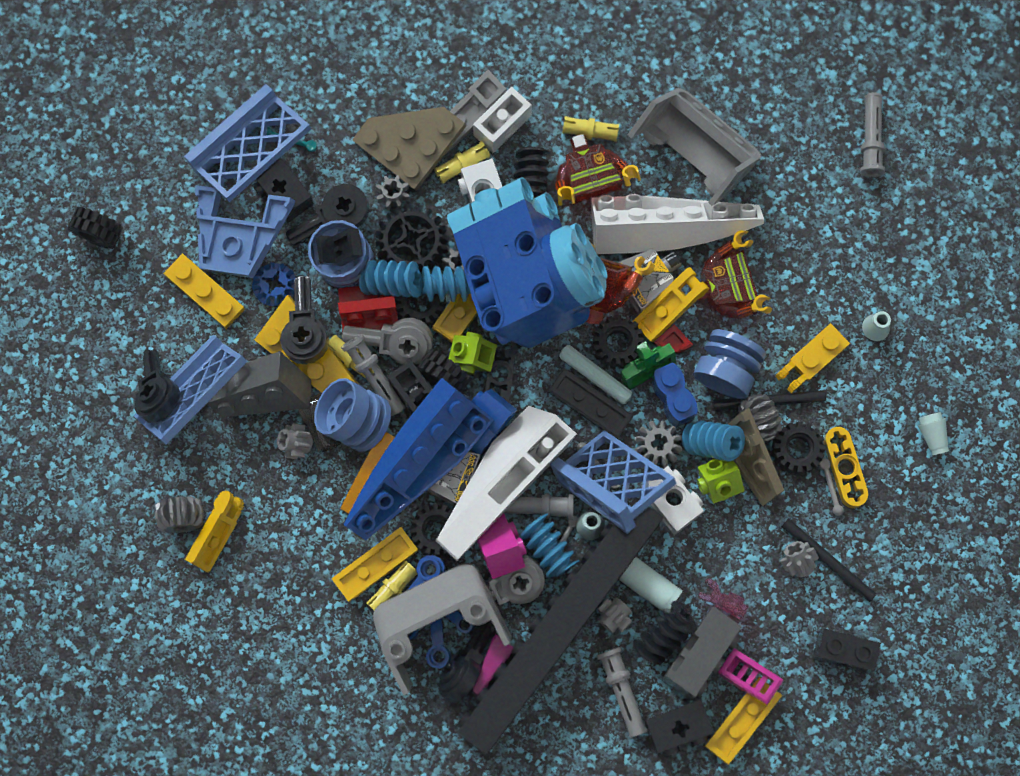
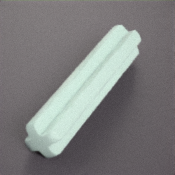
M566 345L562 349L559 357L621 404L624 405L632 396L631 390L572 346Z

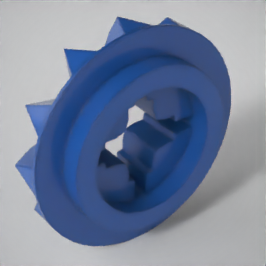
M270 262V264L264 267L260 266V269L253 278L252 289L256 298L261 303L273 307L279 306L287 295H290L292 298L295 295L294 279L296 277L293 271L283 263ZM278 275V281L283 287H275L270 294V285L265 280L273 281Z

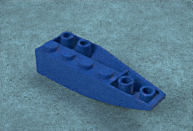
M441 378L405 422L378 461L344 522L345 527L364 540L370 538L456 467L494 419Z

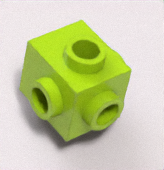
M467 332L466 336L454 335L449 360L451 359L454 364L462 368L461 370L470 375H474L475 371L491 372L497 345L483 339L482 335L473 332Z
M713 459L697 467L700 478L697 479L699 490L702 495L707 494L713 504L745 491L740 470L733 460Z

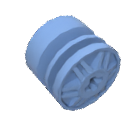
M343 220L330 221L321 225L312 234L308 244V257L312 266L322 279L330 286L336 288L358 286L361 272L366 268L370 260H374V253L370 244L359 230L363 256L343 266L319 263L316 243L318 236H334L348 228H357L354 224Z
M715 329L709 338L711 342H707L705 350L710 356L700 357L693 376L702 385L722 395L746 399L755 381L749 373L759 372L761 368L759 363H763L767 353L757 343L744 336L727 330Z
M347 378L332 382L323 391L314 412V423L319 432L357 451H368L375 447L385 435L391 419V407L388 400L370 390H366L361 385Z

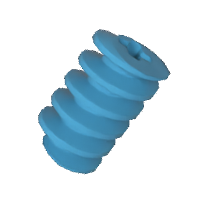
M370 260L366 268L361 272L359 287L364 295H392L396 297L402 295L403 297L412 296L417 298L422 293L423 278L418 264L414 261L407 264L405 261H400L399 263L390 261L387 263L385 260L379 262Z
M423 266L422 296L427 294L429 302L433 301L435 294H438L440 302H444L446 294L450 295L452 302H455L457 294L461 295L463 302L467 301L471 291L462 267H456L453 274L451 267L446 266L442 274L439 266H434L430 274L428 266Z
M700 420L686 425L682 434V445L684 450L691 455L732 461L742 453L745 445V435L739 426Z
M547 513L530 523L521 533L520 538L522 540L531 538L526 547L528 549L537 548L533 557L535 559L544 557L539 566L541 569L550 567L546 576L547 578L559 577L569 571L580 560L570 562L574 552L573 550L563 551L567 541H556L561 532H550L554 522H543L548 515Z

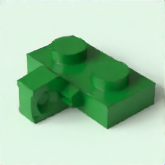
M646 341L636 346L639 358L628 363L624 370L621 371L622 382L625 387L631 390L652 378L656 369L672 362L676 364L675 351L670 343L663 347H655L652 350Z

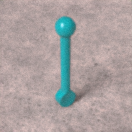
M267 127V135L279 134ZM299 140L296 143L306 147L309 152H314L317 149V144L313 140L307 142Z

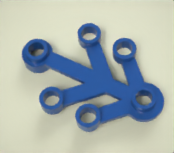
M434 555L423 557L417 564L418 577L409 589L445 572L444 562ZM433 564L436 567V572L434 575H429L427 568ZM458 610L446 615L448 619L456 624L457 630L461 633H470L475 628V625L470 624L467 630L462 629L461 622L464 620V617ZM442 618L430 623L432 647L426 653L427 663L431 667L438 669L444 668L451 661V652L444 645ZM419 629L413 631V634L409 636L410 640L418 636ZM439 651H442L445 655L442 662L436 660V654Z

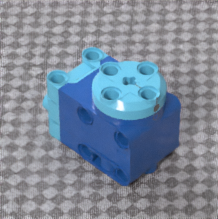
M523 177L498 190L490 188L480 191L474 196L475 201L447 215L480 323L485 330L495 334L501 344L505 345L509 342H514L525 348H532L585 323L590 315L589 307L601 302L605 297L606 279L608 277L607 270L580 225L574 223L570 226H562L556 203L551 195L546 192L534 198L529 183Z

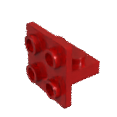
M359 286L338 289V308L342 332L345 326L381 330L383 324L393 325L398 321L395 296L364 295Z

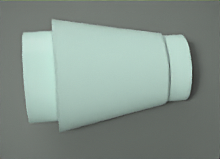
M880 311L866 317L862 325L865 336L873 341L885 339L890 332V315Z
M941 412L920 417V425L918 427L932 455L948 452L946 418L942 417Z
M595 512L582 514L576 523L578 534L586 540L599 538L600 533L605 528L604 520ZM587 519H593L594 522H597V525L594 527L588 526Z

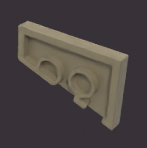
M748 408L728 423L731 426L741 427L745 435L743 451L733 461L739 468L741 476L762 506H764L781 494L784 488L750 408Z

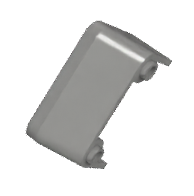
M676 88L652 100L628 133L630 138L642 133L644 139L652 145L667 143L707 176L704 183L706 191L713 196L708 202L712 206L724 199L761 158L760 152L693 95L681 88Z
M462 563L382 602L375 609L373 621L381 649L403 695L408 694L413 686L403 665L412 653V643L407 634L460 609L464 619L473 625H481L492 620L504 646L510 644L512 635L479 569L475 565Z

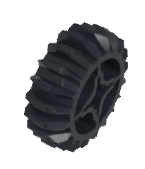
M408 204L406 206L407 212L402 213L401 209L397 207L395 209L397 216L394 217L391 213H387L386 218L389 223L380 221L379 227L382 230L375 232V237L379 240L374 242L375 249L379 250L377 252L378 259H384L387 263L390 261H396L397 263L405 261L408 264L411 261L403 260L395 255L408 254L418 264L420 271H422L423 266H428L433 270L434 266H437L436 262L443 263L442 258L445 257L442 254L449 252V247L445 244L450 240L449 236L444 234L447 231L446 225H440V216L432 218L433 211L431 209L423 214L422 206L419 205L415 212L412 211L411 205ZM410 224H420L429 230L425 228L416 230ZM401 227L402 236L395 240V244L389 246L392 234ZM407 233H409L410 238H414V241L416 240L417 252L414 246H410V242L408 244ZM435 238L431 252L423 258L421 249L429 244V240Z

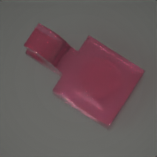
M707 578L704 583L711 586L712 594L706 595L699 592L697 595L699 599L711 602L717 608L738 619H742L749 607L743 604L745 600L732 592H729L728 595L721 593L717 582Z

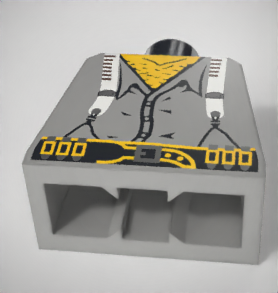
M650 249L616 263V265L630 268L629 274L611 270V275L614 278L626 280L627 284L636 270L634 262L637 257L642 256L645 258L641 268H645L649 261L654 263V271L649 275H642L630 292L624 289L625 286L619 285L638 315L674 281L671 272L682 266L674 252L660 259L656 251Z
M468 452L456 467L431 486L427 492L455 507L478 468L480 455Z

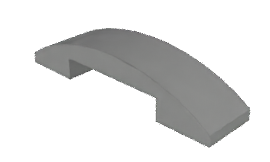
M489 70L469 88L470 92L450 110L452 114L467 124V126L446 154L473 130V124L507 91L503 84Z

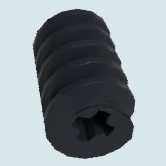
M525 147L516 151L515 158L517 161L514 168L517 171L514 172L513 179L517 180L521 177L526 179L532 189L534 198L546 193L539 190V188L546 187L548 183L540 179V177L548 176L549 172L541 169V167L549 165V160L542 158V156H548L550 152L541 147Z
M678 601L671 603L674 612L668 608L663 610L666 619L662 616L655 618L658 626L652 623L648 625L650 634L645 631L640 633L642 641L639 639L633 640L635 650L650 663L661 665L665 658L671 656L673 650L678 649L681 646V642H685L689 638V634H693L697 629L696 622L690 612Z

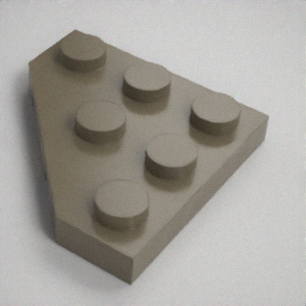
M445 107L368 118L352 140L417 191L466 128L467 124Z

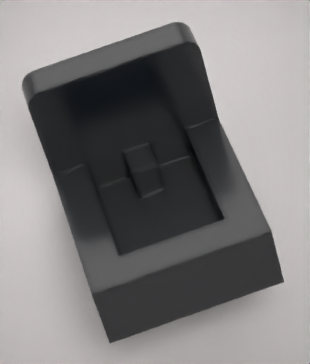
M348 228L334 236L320 235L316 238L320 264L343 266L363 256L358 228Z

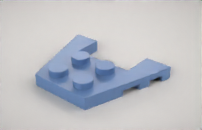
M196 185L195 196L198 197L199 208H196V215L200 222V234H198L200 269L207 272L254 278L290 214L295 200L290 197L268 195L261 223L217 217L222 195L213 187Z

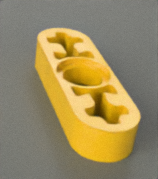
M834 427L827 432L823 441L824 445H826L828 460L831 462V469L842 503L849 508H858L866 502L868 489L850 433L845 428ZM834 434H837L838 438H844L840 447L842 453L848 450L849 454H842L835 458L834 454H838L839 449L837 444H831L830 442ZM842 460L850 461L853 465L852 474L843 475L838 469L839 462ZM854 477L857 478L858 481H854L852 485L856 492H861V496L857 498L858 502H855L854 498H848L847 494L851 491L850 484L843 485L842 481H849Z

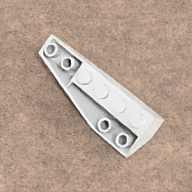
M629 194L622 197L602 195L591 198L593 243L597 254L643 253L650 249H654L657 252L695 246L735 235L740 230L746 231L764 224V217L760 205L718 202L712 206L708 203L709 201L640 196L638 194Z
M528 406L491 443L436 542L453 558L458 560L550 464L559 457L570 445L576 433L557 415Z

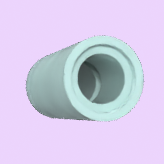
M637 557L634 558L619 579L655 607L662 610V612L666 608L670 609L672 607L671 603L676 601L683 591Z

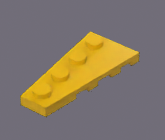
M290 295L284 298L254 339L271 354L281 351L286 357L287 355L282 349L280 338L282 330L289 323V311H295V301ZM329 346L323 357L316 362L297 364L290 360L311 379V385L321 393L332 382L342 378H347L359 384Z

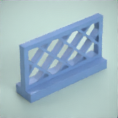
M265 84L184 157L197 175L202 176L228 202H231L311 130V127ZM280 108L282 110L281 118L268 119L276 109ZM286 124H298L300 126L294 133L285 134ZM280 125L279 134L267 135V126ZM256 127H261L260 136L248 137V134ZM267 142H278L276 149L265 152V144ZM259 143L258 153L246 154L247 144ZM241 145L240 154L228 155V152L233 147ZM257 160V165L252 170H244L245 161ZM239 161L238 171L225 172L227 162ZM215 163H220L218 173L206 172ZM237 178L236 184L231 189L226 191L223 188L224 179Z
M212 335L170 378L180 389V399L171 414L157 423H148L138 414H135L134 417L155 437L167 445L243 367L247 360L223 344L215 335Z
M605 430L565 462L558 457L550 464L561 486L626 533L636 527L633 520L677 484L675 477ZM605 442L610 444L609 449L597 451V448ZM627 456V461L614 463V457ZM608 458L607 464L594 466L596 459ZM589 461L588 467L575 468L580 462ZM645 468L644 473L631 475L632 469ZM625 470L624 476L612 477V471ZM606 472L605 479L592 480L593 474ZM663 480L658 486L649 487V481ZM643 482L642 488L629 490L630 483ZM623 485L622 491L609 492L610 486ZM641 497V500L632 507L627 504L628 498Z

